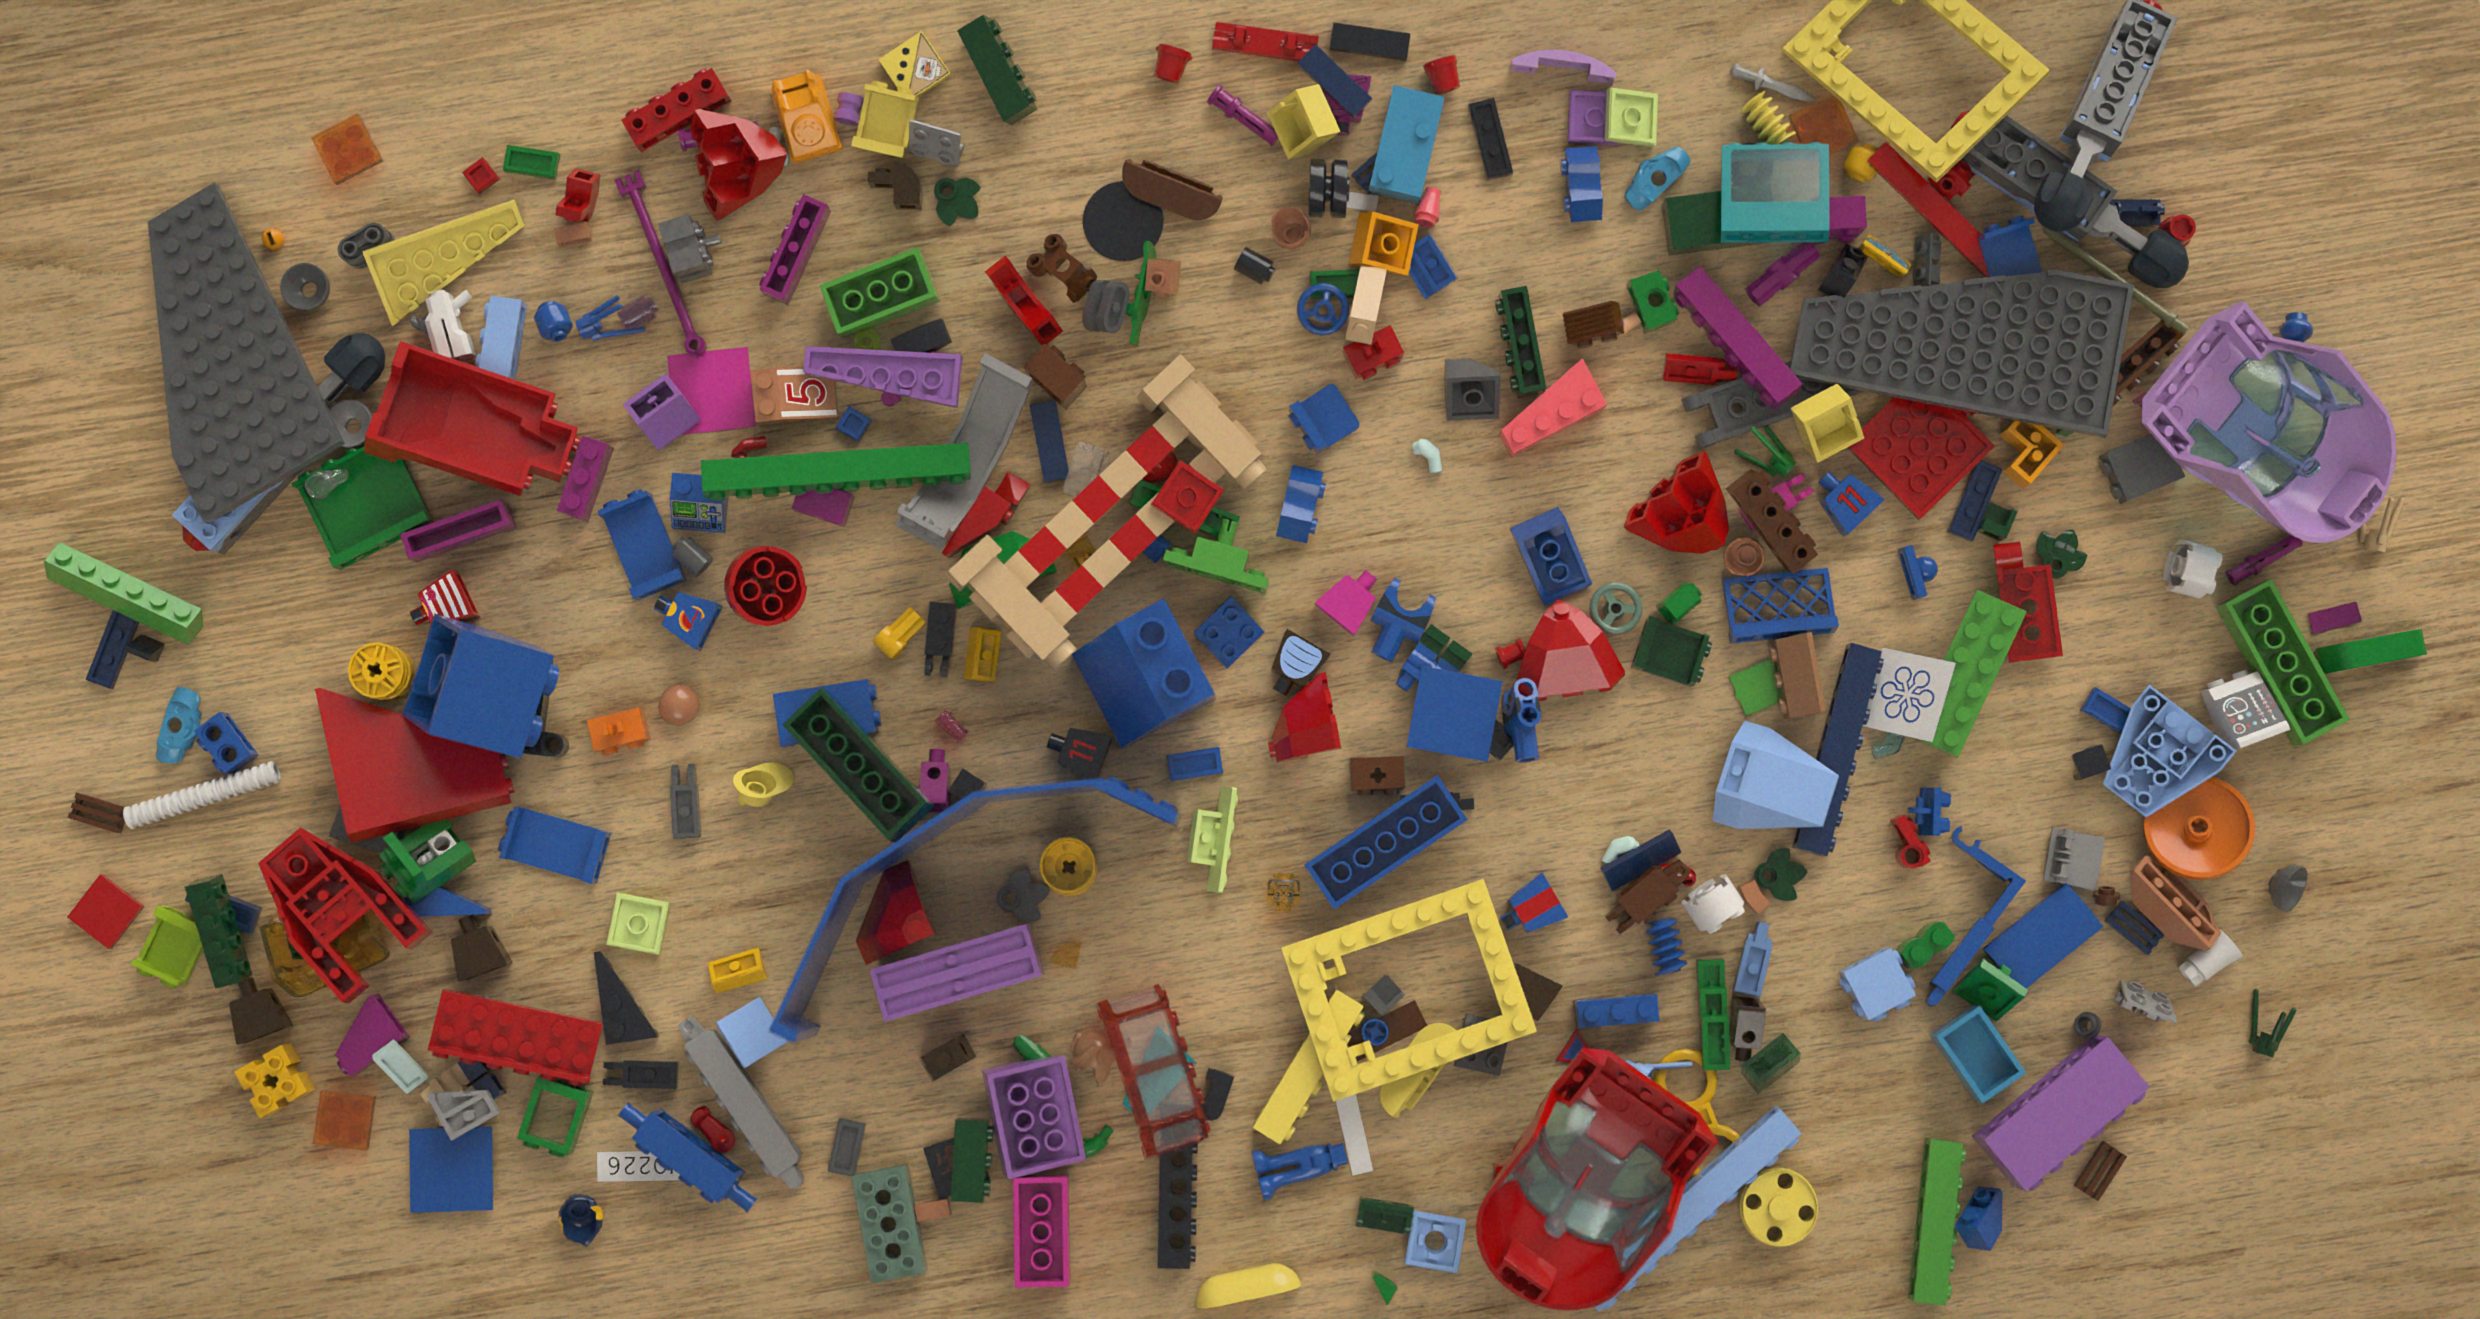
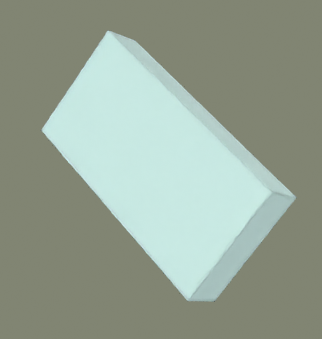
M394 1039L372 1055L373 1061L406 1094L428 1079V1074Z

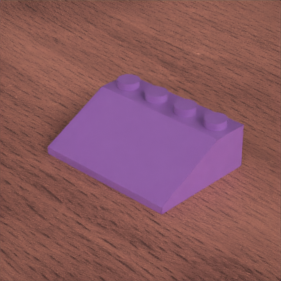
M1065 1055L1008 1063L982 1070L1002 1173L1007 1179L1086 1160Z

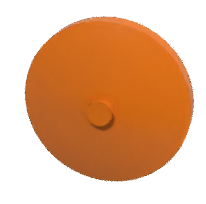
M2211 777L2148 817L2144 816L2143 831L2149 851L2165 869L2183 878L2209 880L2230 873L2244 861L2254 841L2255 820L2250 805L2236 788L2221 779Z

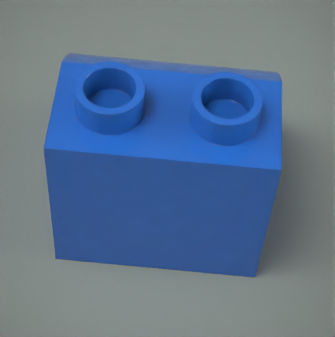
M434 614L402 715L428 734L521 758L525 745L535 746L540 737L543 721L542 717L535 715L541 695L550 696L554 691L558 681L559 667L552 664L554 655L538 646L479 626Z

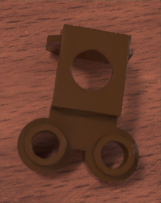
M1050 234L1044 241V248L1046 250L1044 255L1040 253L1031 254L1027 259V268L1036 277H1041L1046 273L1050 276L1054 275L1068 288L1066 295L1071 302H1078L1089 291L1091 284L1097 280V274L1091 267L1086 269L1081 262L1066 252L1067 243L1061 235ZM1066 259L1069 260L1070 265L1068 269L1064 272H1058L1057 269Z

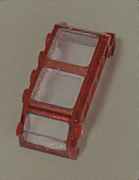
M1156 984L1151 989L1112 1001L1107 999L1098 1002L1096 1006L1100 1020H1103L1104 1029L1107 1031L1137 1125L1144 1160L1206 1141L1211 1130L1207 1118L1204 1117L1201 1105L1205 1103L1201 1088L1195 1087L1193 1080L1196 1077L1195 1068L1192 1061L1187 1062L1184 1052L1188 1051L1184 1036L1179 1037L1176 1028L1180 1026L1176 1011H1171L1165 989L1162 990L1160 985Z

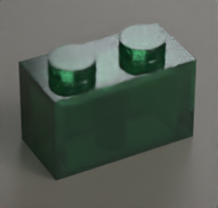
M1782 1033L1741 1065V1074L1759 1094L1800 1063L1801 1053Z

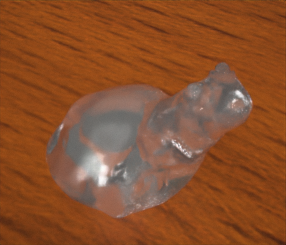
M345 469L313 471L305 482V488L311 497L325 499L327 494L336 486L348 480L349 473Z

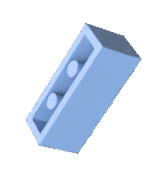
M490 295V300L486 302L484 307V317L487 319L485 328H482L480 332L482 350L481 354H478L476 357V367L514 380L516 379L527 304L524 301Z

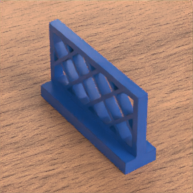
M1828 568L1801 570L1794 574L1782 572L1724 578L1722 580L1730 644L1781 639L1812 632V635L1835 633L1839 627L1838 617L1835 616ZM1822 576L1824 586L1819 592L1806 584L1810 577ZM1785 579H1793L1800 585L1793 595L1780 586ZM1765 581L1773 587V590L1766 598L1754 589L1758 582ZM1740 584L1748 591L1741 600H1738L1731 594L1730 585ZM1802 587L1815 596L1808 606L1795 598ZM1776 590L1789 599L1782 609L1769 601ZM1750 593L1762 601L1755 612L1742 603ZM1819 599L1827 605L1828 614L1818 615L1810 607ZM1732 601L1736 604L1734 608L1732 606ZM1791 601L1804 610L1799 617L1792 618L1784 612ZM1765 604L1778 613L1773 620H1765L1758 615V612ZM1738 607L1751 615L1746 623L1735 624L1734 612ZM1781 615L1785 619H1778V617Z

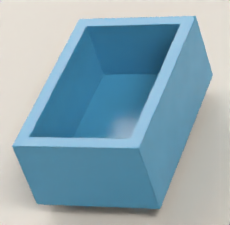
M1971 1005L1929 1035L1975 1102L1983 1104L2026 1074L2022 1065L1980 1006Z

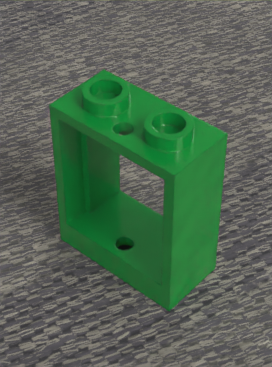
M538 1076L517 1139L523 1140V1145L529 1148L539 1149V1146L549 1149V1154L564 1158V1155L572 1154L594 1091L557 1079L552 1081ZM543 1090L578 1101L564 1144L529 1133Z

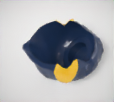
M575 1193L566 1199L558 1211L561 1233L572 1242L581 1243L587 1247L602 1228L603 1210L597 1205L595 1199L590 1196Z

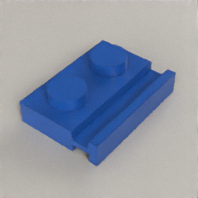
M1431 234L1415 243L1409 274L1424 299H1428L1433 294L1456 281L1458 277Z

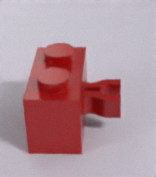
M1391 325L1374 332L1371 345L1355 341L1344 346L1342 350L1355 379L1362 377L1363 380L1377 374L1376 370L1386 366L1387 369H1390L1400 364V359L1404 356V351Z

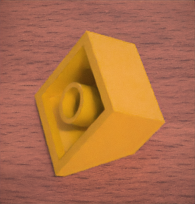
M1373 211L1359 213L1349 265L1361 267V264L1387 269L1386 273L1408 276L1419 224Z

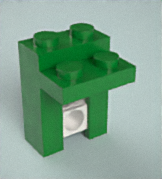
M448 819L423 825L400 841L393 832L383 837L386 848L383 849L384 852L378 855L382 863L379 869L387 880L391 877L396 882L394 888L402 899L407 897L412 904L476 862L473 851L464 840L460 841L451 829L452 825ZM443 845H449L444 851L438 850Z

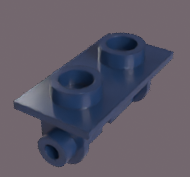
M2112 199L2109 203L2117 209L2120 221L2128 226H2160L2161 215L2165 214V205H2160V199Z

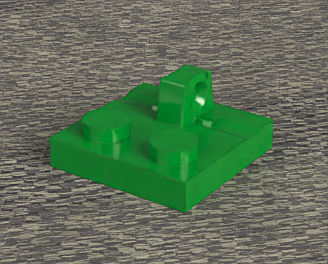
M1983 959L1955 984L1953 992L1970 1004L1980 1006L1986 1015L1997 1022L2025 998L2028 989L2009 977L2011 969L2003 964L1997 969Z

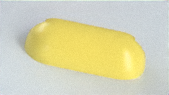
M1445 1023L1430 1024L1416 1035L1408 1047L1457 1030ZM1446 1063L1381 1085L1380 1101L1385 1111L1392 1117L1398 1118L1400 1112L1405 1108L1411 1110Z
M1271 1263L1210 1277L1202 1284L1196 1296V1308H1213L1279 1294L1300 1287L1301 1282L1298 1275L1292 1269L1280 1263Z

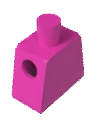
M1366 570L1356 581L1349 575H1346L1316 601L1315 606L1354 637L1376 599L1368 591L1377 579Z

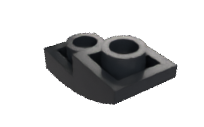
M940 318L891 339L895 351L931 353L952 343L944 320Z

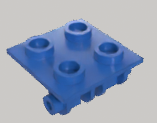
M1230 596L1193 633L1228 669L1264 631L1236 600Z

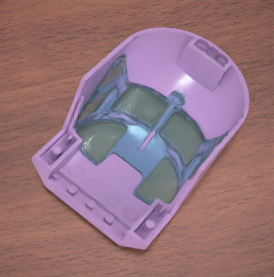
M2240 301L2207 318L2142 399V424L2183 469L2197 478L2213 484L2228 497L2252 509L2264 520L2301 540L2327 543L2353 533L2374 514L2389 488L2396 461V436L2391 417L2380 399L2340 350L2274 337L2245 302Z

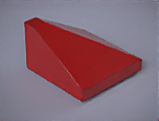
M1007 472L995 493L1018 507L1031 484Z

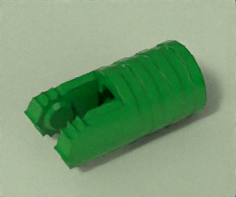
M1022 1034L1016 1036L1012 1044L1015 1050L1024 1058L1023 1061L1053 1057L1040 1044L1036 1045L1027 1036Z

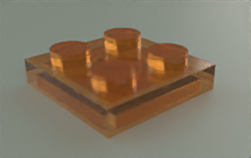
M1834 95L1788 116L1800 144H1809L1811 142L1829 144V155L1859 142L1842 102Z
M358 113L311 137L336 185L383 162L371 135Z
M320 1090L313 1144L369 1150L376 1096Z

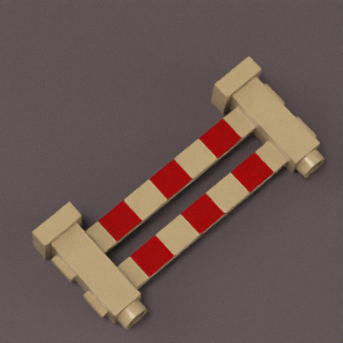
M1181 354L1143 388L1137 397L1150 413L1158 407L1164 415L1005 564L997 558L1002 549L987 534L947 572L945 577L959 591H962L967 586L973 592L969 599L990 621L996 617L1010 631L1006 635L1007 639L1027 660L1033 655L1039 663L1044 660L1054 671L1077 648L1067 639L1070 634L1063 626L1163 533L1174 520L1151 506L1156 497L1155 495L1042 603L1026 587L1185 438L1201 452L1188 465L1214 483L1223 476L1229 483L1235 480L1245 490L1267 469L1257 458L1261 454L1255 447L1258 442L1237 420L1233 423L1218 408L1221 405L1219 400L1201 381L1196 384L1190 378L1195 368Z

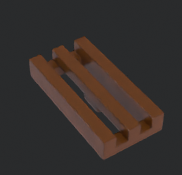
M76 792L74 797L76 800L75 803H72L71 808L73 809L69 813L68 818L115 833L122 832L125 823L123 817L124 806ZM84 800L120 811L121 814L119 817L81 804ZM79 810L118 822L117 826L78 815Z
M2102 1141L2074 1186L2094 1200L2099 1201L2127 1156L2105 1141ZM2106 1150L2109 1151L2090 1183L2085 1187L2084 1183L2104 1152ZM2116 1156L2117 1158L2115 1159L2114 1163L2106 1173L2105 1177L2103 1178L2095 1192H2093V1189L2095 1188L2096 1184L2106 1171L2107 1167L2109 1166L2113 1158Z

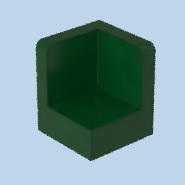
M1989 503L1977 532L1998 541L2007 539L2018 510L2015 508L2007 510Z

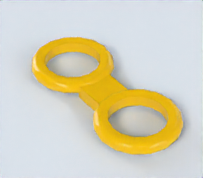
M1680 1049L1663 1057L1659 1064L1687 1059L1695 1061L1702 1067V1056L1699 1051ZM1669 1069L1656 1070L1654 1082L1667 1090L1665 1078ZM1704 1070L1706 1075L1705 1090L1695 1100L1685 1103L1701 1114L1714 1135L1724 1136L1733 1143L1740 1135L1730 1127L1718 1124L1710 1104L1711 1099L1716 1093L1718 1083L1716 1070ZM1697 1168L1691 1177L1694 1178L1700 1172V1169Z

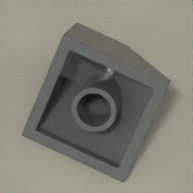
M1471 358L1445 360L1444 382L1447 421L1499 418L1500 372Z

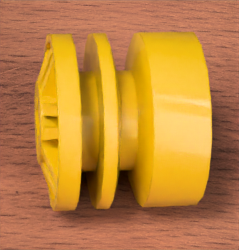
M379 642L368 643L357 649L351 657L348 666V676L353 688L360 694L383 701L396 700L410 690L415 676V665L410 655L400 648ZM376 667L382 670L381 675H377V672L374 671Z
M1066 837L1051 842L1043 851L1040 859V873L1045 883L1055 893L1066 897H1073L1087 892L1092 887L1098 874V865L1089 846L1079 839ZM1067 862L1070 865L1076 864L1074 866L1076 872L1072 875L1069 872L1063 873L1066 870L1064 865Z

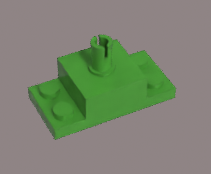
M1222 519L1217 541L1197 537L1192 557L1188 556V551L1173 547L1172 551H1165L1163 558L1164 566L1266 594L1269 579L1265 578V573L1250 569L1249 573L1245 572L1249 551L1232 546L1236 529L1239 525L1237 522L1232 521L1230 529L1227 531L1229 520Z

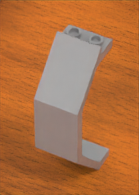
M986 353L980 361L981 370L961 419L947 443H968L971 480H966V483L959 485L950 484V481L939 482L937 486L923 485L908 505L902 503L897 511L900 516L895 523L896 526L940 550L944 548L958 529L988 482L1011 439L1034 383L1031 377Z

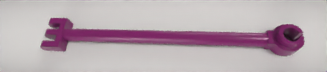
M640 170L634 171L637 179L636 182L633 183L630 174H626L624 177L628 185L623 186L620 177L615 179V183L622 197L630 195L686 336L684 348L690 356L698 357L696 350L690 348V344L693 341H698L699 346L696 349L701 355L706 352L707 344L695 332L639 190L647 187Z

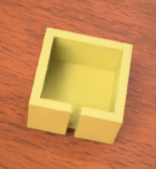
M1319 84L1296 89L1283 99V102L1278 103L1267 112L1288 160L1312 154L1340 132Z
M1838 384L1790 408L1804 448L1817 463L1864 439L1852 400Z

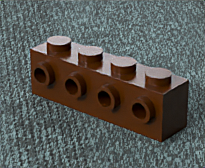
M2161 320L2129 348L2121 357L2113 406L2122 399L2119 394L2125 388L2130 392L2141 382L2139 376L2144 371L2150 374L2161 364L2158 359L2164 353L2169 357L2180 347L2177 342L2184 335L2172 327H2166L2164 325L2165 322Z
M1750 469L1725 489L1787 572L1794 574L1818 555L1814 549L1816 543L1807 533L1804 535L1799 529V526H1801L1800 521L1793 513L1788 514L1783 507L1786 505L1784 499L1777 492L1773 493L1769 488L1771 482L1762 471L1758 473Z

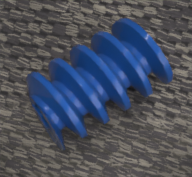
M1665 918L1644 923L1652 925L1645 933L1654 935V938L1648 941V945H1655L1657 947L1650 952V955L1659 956V959L1652 963L1653 966L1661 967L1655 973V976L1681 971V968L1687 965L1686 960L1678 959L1685 954V951L1676 949L1677 946L1683 943L1681 939L1674 938V936L1680 933V930L1671 928V926L1678 922L1676 918Z

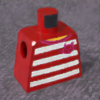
M453 569L418 593V597L422 606L410 611L412 620L416 625H420L428 620L432 623L434 614L462 622L480 617L460 572Z

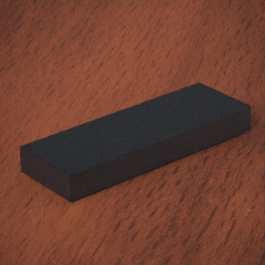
M1333 22L1329 50L1407 61L1411 33Z
M1491 98L1470 103L1468 108L1487 181L1513 175L1495 99Z

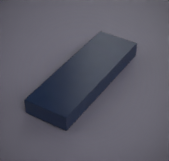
M1316 44L1297 62V65L1314 82L1319 84L1353 119L1372 101V97Z
M1056 400L1030 405L1044 483L1070 479Z
M1981 460L1972 469L1947 530L1948 533L1970 542L1974 541L2003 470L2002 468Z
M114 610L112 611L86 677L87 681L114 689L128 653L124 649L126 645L133 641L140 622Z
M1669 829L1600 869L1609 888L1614 891L1641 876L1653 865L1659 866L1681 853L1674 834Z

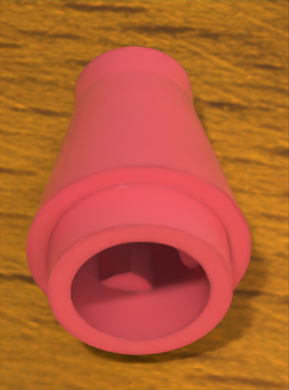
M1435 187L1426 188L1414 212L1415 223L1419 224V226L1433 228L1435 223L1439 222L1441 194L1439 189Z

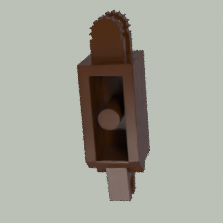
M1681 859L1664 869L1661 866L1653 865L1616 895L1619 904L1608 912L1605 918L1610 922L1617 918L1624 910L1628 912L1630 916L1616 928L1619 934H1622L1635 923L1639 924L1642 921L1647 923L1657 914L1656 909L1662 904L1668 906L1678 897L1676 894L1679 891L1678 886L1691 873L1689 868Z

